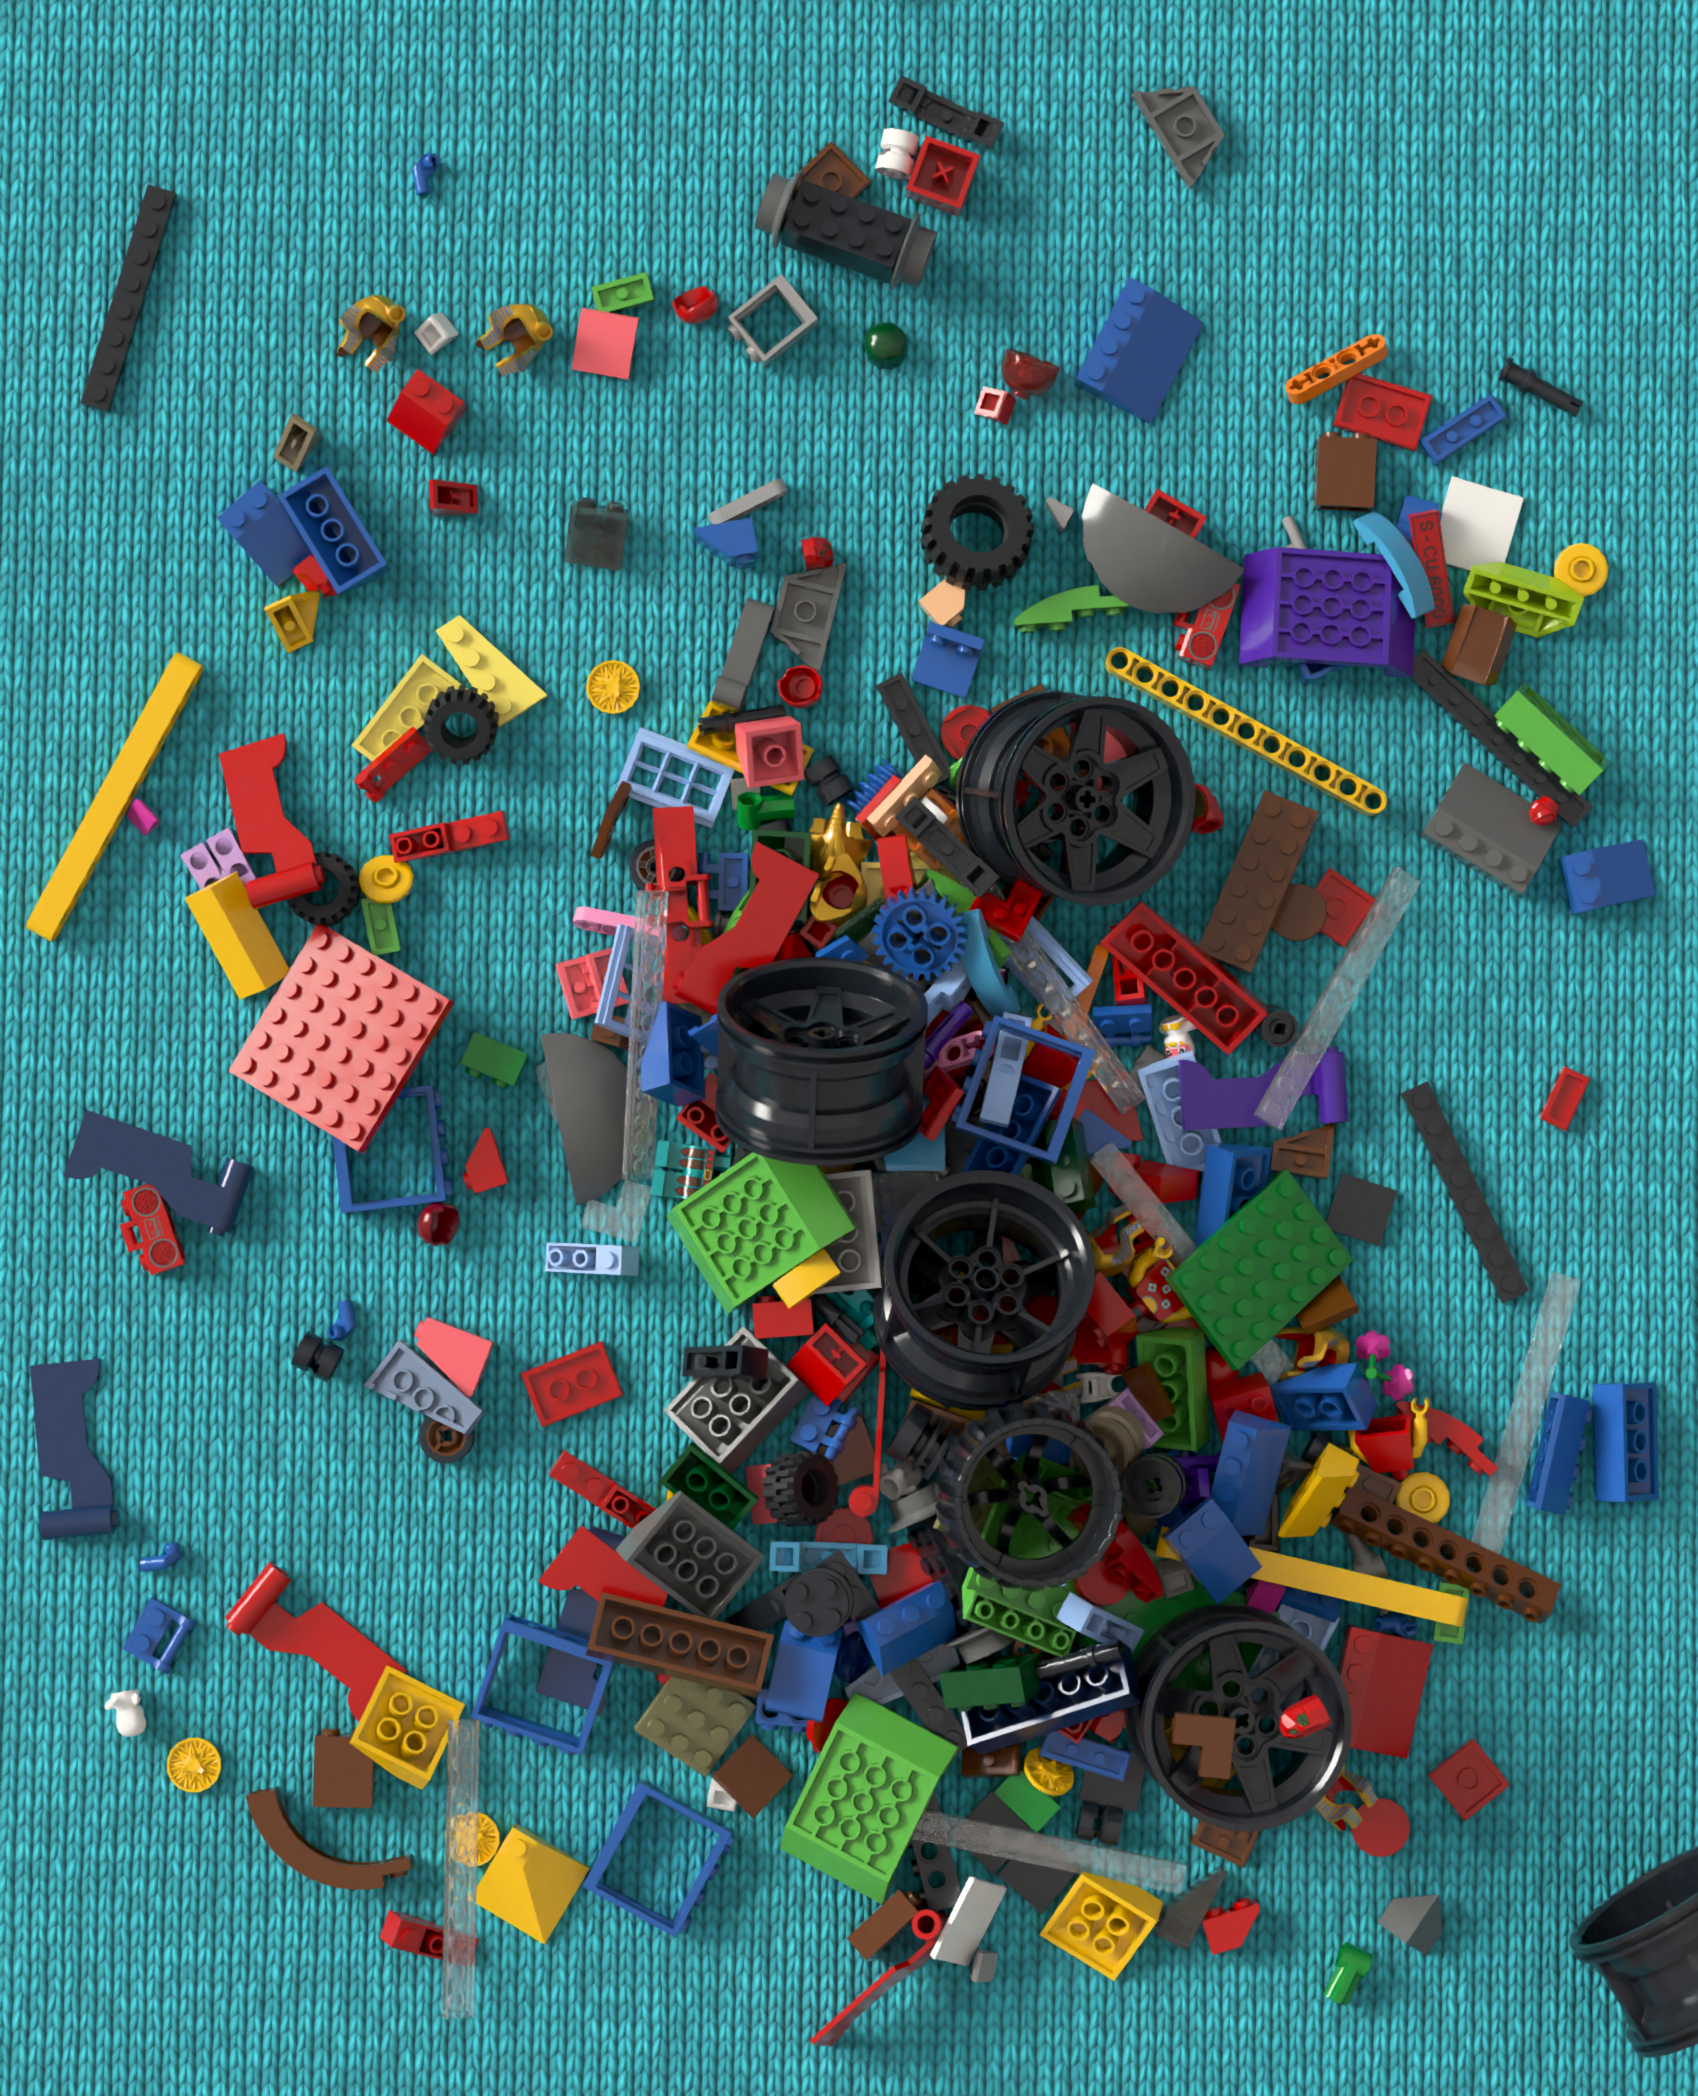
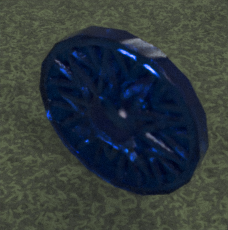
M854 1631L847 1636L838 1650L835 1674L839 1680L846 1683L854 1682L866 1672L872 1660L859 1631Z

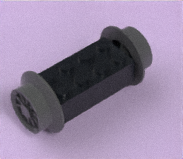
M799 170L791 179L775 173L772 175L758 211L755 229L771 234L773 248H777L781 241V245L885 283H890L889 290L891 291L901 282L919 287L938 232L921 227L920 213H916L912 220L802 180V170Z
M936 1480L918 1487L914 1492L902 1495L898 1500L889 1503V1507L896 1520L888 1531L893 1533L906 1527L908 1541L914 1549H917L921 1557L920 1565L926 1575H930L932 1582L941 1581L954 1607L956 1632H961L943 1645L945 1648H958L967 1664L1004 1648L1016 1639L963 1618L962 1586L969 1566L956 1555L955 1548L949 1545L943 1532L933 1528L937 1519L935 1505L939 1502V1499L935 1496Z

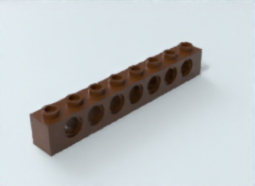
M1347 1486L1344 1490L1346 1493L1345 1498L1339 1508L1335 1507L1330 1524L1336 1526L1341 1532L1355 1535L1363 1539L1370 1546L1380 1547L1390 1552L1395 1558L1405 1559L1417 1565L1423 1571L1439 1575L1446 1582L1460 1585L1470 1590L1473 1595L1485 1597L1495 1602L1500 1608L1512 1610L1530 1622L1541 1624L1551 1614L1561 1585L1560 1583L1356 1486L1352 1488ZM1361 1515L1365 1516L1369 1522L1365 1521ZM1388 1528H1391L1395 1534H1392ZM1414 1540L1418 1541L1422 1547H1419ZM1441 1553L1445 1554L1448 1560L1443 1558ZM1467 1565L1470 1566V1567H1472V1569L1474 1570V1572L1470 1571V1570L1468 1569ZM1493 1578H1496L1501 1585L1497 1584ZM1520 1590L1523 1591L1527 1597L1523 1596Z

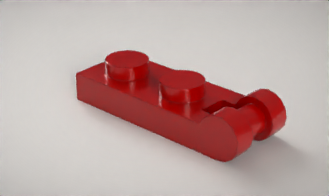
M411 727L356 776L355 784L361 790L364 789L366 791V796L371 802L376 803L380 801L392 785L431 752L430 745L426 743V740L414 727ZM379 775L381 778L374 783L373 779Z

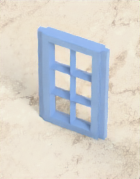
M640 727L615 792L621 782L625 781L632 784L629 798L656 808L693 806L694 822L713 829L729 788L730 779H732L735 770L686 748V744ZM644 746L666 754L660 769L638 761ZM671 757L694 765L689 779L666 771ZM636 766L658 774L652 789L630 781ZM700 767L722 775L716 790L694 782ZM663 777L686 785L681 800L658 791ZM692 787L714 795L709 810L687 802Z
M1032 915L1025 931L1033 940L1028 945L1022 938L1018 943L1015 942L1022 951L1016 956L1010 950L1011 953L1004 966L1010 969L1009 971L1039 1003H1044L1043 1008L1048 1013L1051 1008L1054 1010V1018L1093 980ZM998 933V936H999L1000 938H1002V937L1004 936V935ZM1037 944L1054 961L1049 967L1032 950ZM1026 955L1043 972L1038 978L1022 963L1021 960ZM1058 967L1075 983L1070 989L1054 974L1053 971ZM1046 978L1063 994L1058 1000L1042 984Z
M618 924L595 1024L643 1044H648L661 1002H664L661 941L659 938L630 926ZM630 940L643 944L638 967L625 962ZM648 947L660 951L656 973L643 969ZM624 968L636 972L631 995L619 991ZM641 975L654 980L649 1002L636 998ZM617 996L629 1001L624 1023L612 1019ZM635 1004L647 1008L642 1030L630 1026Z

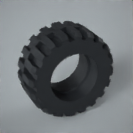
M975 474L974 479H969L968 475L959 476L956 484L953 480H950L944 484L942 490L936 491L931 503L927 506L920 531L922 533L920 539L921 549L926 550L924 557L927 563L935 564L933 571L936 575L940 577L944 574L947 577L946 582L952 586L957 580L963 582L961 589L970 590L971 586H977L978 591L987 590L989 584H992L994 588L1003 585L1005 578L1011 580L1026 560L1034 534V524L1031 523L1033 517L1031 510L1028 507L1024 508L1026 500L1022 494L1016 496L1014 494L1015 488L1007 483L1004 486L999 483L1001 479L992 476L991 480L984 479V474ZM966 513L983 514L995 521L1000 527L1003 534V542L1001 546L988 552L968 550L961 546L953 537L950 530L951 522L956 517Z

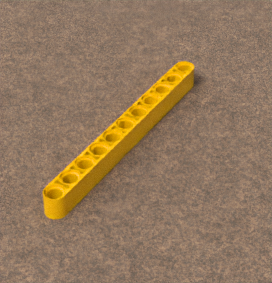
M1117 647L1109 652L1105 661V668L1108 673L1363 815L1375 816L1386 807L1387 797L1385 793L1374 785L1128 649ZM1115 655L1123 656L1127 662L1126 667L1123 669L1115 668L1111 663V658ZM1140 669L1148 670L1152 675V680L1148 683L1140 682L1136 675L1137 671ZM1166 683L1175 685L1177 694L1173 697L1164 695L1162 686ZM1191 697L1199 698L1202 702V709L1199 711L1191 710L1187 705V700ZM1216 711L1224 712L1227 715V723L1224 725L1216 724L1213 720V713ZM1239 726H1249L1253 731L1252 738L1244 739L1238 734ZM1264 740H1275L1278 744L1277 752H1267L1263 746ZM1290 754H1300L1303 758V765L1301 767L1292 766L1289 762ZM1315 768H1325L1329 774L1328 780L1319 781L1314 775ZM1342 781L1352 783L1354 787L1352 795H1345L1341 792L1340 783ZM1367 795H1374L1378 798L1379 807L1377 809H1370L1366 806L1365 798Z
M180 652L174 654L27 921L26 929L50 942L57 938L198 682L204 665Z
M1161 1526L1155 1555L1180 1561L1161 1537L1169 1528ZM1249 1547L1262 1566L1250 1578L1463 1627L1468 1598Z

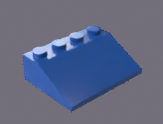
M1129 277L1085 360L1074 385L1151 425L1204 323L1156 290Z

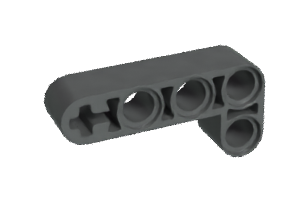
M747 598L722 674L717 680L712 695V704L735 712L741 711L773 618L775 606Z

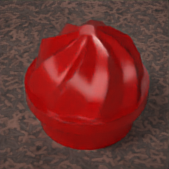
M1542 796L1531 804L1529 816L1532 822L1538 826H1547L1555 822L1560 810L1552 799Z

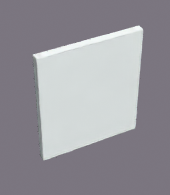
M1452 476L1442 507L1440 521L1446 564L1470 571L1472 565L1505 563L1524 498Z
M969 1877L930 1956L933 1959L968 1966L1007 1888L1004 1885L977 1879L976 1877Z

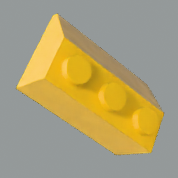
M1328 1443L1313 1465V1469L1309 1471L1289 1501L1277 1535L1282 1538L1314 1536L1320 1526L1325 1528L1332 1516L1331 1509L1333 1506L1339 1508L1346 1495L1344 1490L1347 1486L1352 1488L1360 1473L1356 1471L1359 1459Z

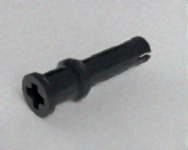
M1509 357L1497 377L1498 381L1505 380L1516 386L1519 392L1526 393L1528 391L1576 417L1580 410L1579 407L1583 405V400H1579L1536 376L1535 370H1527L1513 362V358Z

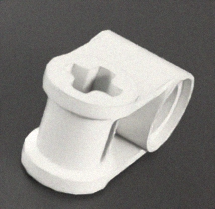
M1102 1371L1076 1374V1379L1080 1380L1083 1390L1081 1397L1078 1399L1079 1403L1104 1401L1105 1399H1112L1121 1392L1113 1391L1111 1381L1114 1377L1122 1376V1374L1107 1375ZM1089 1380L1091 1381L1092 1394L1089 1393Z

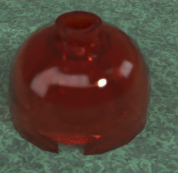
M1009 348L1006 350L1002 361L1001 375L1005 384L1013 389L1011 394L1028 400L1029 395L1040 396L1048 392L1057 378L1060 367L1046 360L1041 361L1034 358L1035 356Z

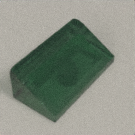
M876 899L837 928L833 933L834 940L836 941L844 935H848L858 943L872 930L873 926L878 925L874 918L876 914H881L879 911L882 904L885 905L883 899Z

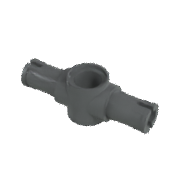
M1344 1534L1355 1558L1353 1559L1354 1564L1351 1565L1354 1572L1384 1579L1389 1578L1379 1554L1375 1555L1374 1551H1370L1368 1544L1363 1539L1352 1534ZM1377 1607L1380 1615L1391 1612L1390 1610Z

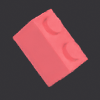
M789 715L735 724L737 755L748 788L805 780L801 723Z

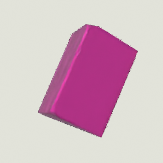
M136 799L127 813L128 819L145 836L150 834L161 823V820L140 799Z
M1258 1580L1247 1588L1246 1606L1272 1614L1279 1604L1286 1587Z

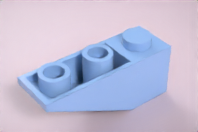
M547 1242L545 1271L638 1276L640 1247Z

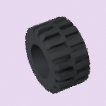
M460 685L459 689L455 690L454 686L447 688L445 693L440 691L436 699H432L424 722L426 743H431L430 749L433 753L436 751L440 752V759L445 760L446 757H449L452 764H457V760H462L463 764H469L470 759L473 758L475 762L480 760L481 755H486L490 751L491 745L493 746L498 729V712H495L493 701H487V694L483 692L479 695L477 693L478 688L472 686L471 691L466 690V685ZM452 713H466L474 718L478 725V730L467 737L456 736L445 726V718Z
M320 851V853H315L317 865H321L324 872L334 875L339 883V891L336 898L324 906L313 904L306 894L286 901L293 909V912L306 922L313 925L331 926L333 923L338 924L342 922L344 917H349L352 914L351 910L353 907L356 908L358 904L357 898L360 896L359 878L356 876L352 866L334 853L330 854L326 851Z
M816 1451L796 1452L778 1455V1458H774L770 1462L771 1466L765 1470L766 1478H763L764 1490L762 1494L766 1498V1509L771 1510L770 1515L773 1519L777 1518V1523L787 1527L817 1525L828 1520V1516H832L834 1512L833 1506H837L838 1503L836 1498L837 1494H839V1487H837L838 1477L834 1475V1467L832 1464H828V1459L825 1456H821Z

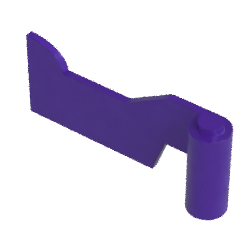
M1338 1047L1321 1048V1053L1287 1056L1261 1076L1248 1078L1211 1079L1209 1071L1203 1065L1194 1061L1178 1060L1183 1130L1284 1126L1292 1096L1318 1095L1320 1124L1349 1122L1344 1052H1339Z

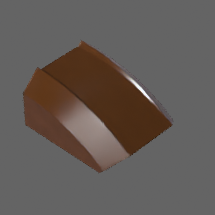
M1476 604L1462 605L1457 614L1441 666L1451 674L1482 685H1495L1517 624L1509 616L1478 607Z

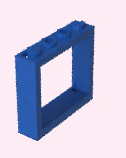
M995 1015L992 1022L986 1020L981 1037L986 1040L982 1050L976 1048L971 1065L976 1066L973 1076H966L962 1090L966 1096L963 1104H957L951 1120L956 1122L954 1129L1055 1165L1096 1051ZM999 1030L1079 1059L1047 1151L966 1123Z
M434 1085L403 1088L397 1099L426 1096L437 1193L355 1203L349 1147L332 1136L341 1213L448 1201V1195L452 1194V1183L450 1177H445L444 1166L449 1165L447 1148L442 1149L441 1137H446L444 1119L439 1120L437 1109L442 1108V1097L440 1090L435 1091Z
M507 1613L503 1620L471 1718L484 1723L485 1727H493L495 1725L504 1728V1732L511 1736L520 1737L524 1735L530 1737L532 1742L541 1746H549L550 1744L559 1747L560 1751L564 1754L582 1755L614 1662L586 1656L589 1640ZM509 1634L603 1665L579 1737L486 1705Z
M640 1779L589 1872L583 1887L676 1937L679 1931L684 1933L692 1917L688 1914L692 1906L699 1907L706 1891L702 1888L706 1880L713 1881L721 1866L716 1863L721 1853L727 1855L735 1840L730 1837L732 1829ZM646 1794L719 1834L715 1845L673 1921L599 1881Z

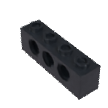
M934 1791L924 1812L930 1818V1822L925 1828H916L907 1849H914L916 1859L911 1860L915 1878L921 1876L923 1888L918 1889L921 1901L924 1903L923 1906L928 1905L929 1910L938 1911L955 1906L961 1895V1890L937 1796ZM927 1842H932L937 1846V1852L931 1857H926L921 1853L922 1845ZM933 1871H940L944 1874V1881L940 1885L929 1883L928 1876Z

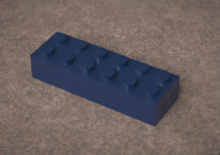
M1117 1638V1639H1114V1640H1111V1641H1108V1642H1105V1643L1096 1645V1647H1097V1646H1100V1645L1102 1646V1645H1105V1644H1109V1643H1111V1642H1115V1641L1120 1640V1639ZM1122 1642L1125 1650L1124 1659L1104 1663L1100 1668L1093 1669L1089 1667L1054 1676L1046 1680H1040L1037 1695L1027 1701L1028 1704L1025 1706L1010 1707V1703L1001 1704V1707L985 1710L983 1706H974L975 1708L972 1710L961 1712L968 1747L983 1755L1143 1703L1131 1648Z

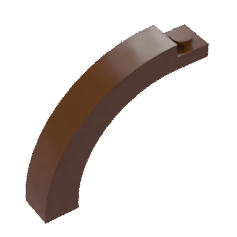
M278 1786L249 1792L246 1795L250 1813L263 1839L286 1864L312 1880L337 1888L370 1890L385 1887L387 1885L386 1875L390 1874L391 1879L408 1875L407 1870H411L414 1866L412 1854L373 1862L348 1861L327 1854L307 1841L292 1824L282 1804Z

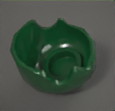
M880 322L870 327L866 332L864 347L868 361L872 365L880 369H893L903 363L908 354V343L906 335L900 327L894 323Z

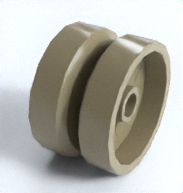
M1103 1406L1096 1409L1085 1421L1093 1427V1437L1100 1435L1108 1444V1457H1114L1120 1468V1473L1117 1475L1119 1478L1127 1467L1143 1453L1146 1442L1144 1429L1138 1419L1128 1410L1118 1406ZM1071 1449V1456L1075 1464L1083 1473H1087L1082 1461Z

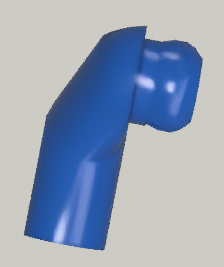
M178 1542L165 1544L164 1550L166 1554L141 1558V1571L164 1570L180 1560L182 1556L180 1544Z

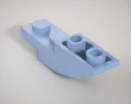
M961 958L958 964L951 962L953 967L950 972L942 968V976L940 978L936 977L932 986L924 994L928 1003L927 1026L943 1009L951 1013L959 1001H963L969 992L971 982Z
M1004 1012L1002 1018L1024 1026H1031L1032 1018ZM999 1030L979 1121L1008 1128L1028 1040Z

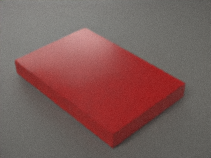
M1358 373L1346 380L1332 427L1354 434H1369L1370 438L1377 439V441L1415 452L1432 395Z
M603 1341L521 1373L541 1427L548 1426L624 1395Z

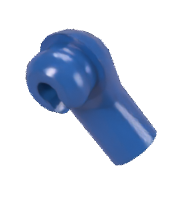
M434 153L423 155L412 169L417 196L431 193L428 178L440 163L439 157Z
M352 1299L338 1302L340 1318L327 1331L328 1337L333 1341L346 1339L356 1326Z
M1402 1614L1382 1616L1374 1620L1376 1631L1391 1630L1403 1638H1411L1419 1630L1415 1621L1409 1620Z

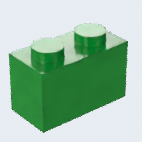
M473 1032L460 1064L466 1066V1073L480 1079L482 1074L493 1077L492 1084L508 1090L509 1085L517 1086L529 1054Z
M1024 1767L1020 1768V1776H1005L993 1789L994 1794L1036 1833L1060 1809V1805L1056 1802L1059 1796L1048 1795L1035 1788L1027 1779Z

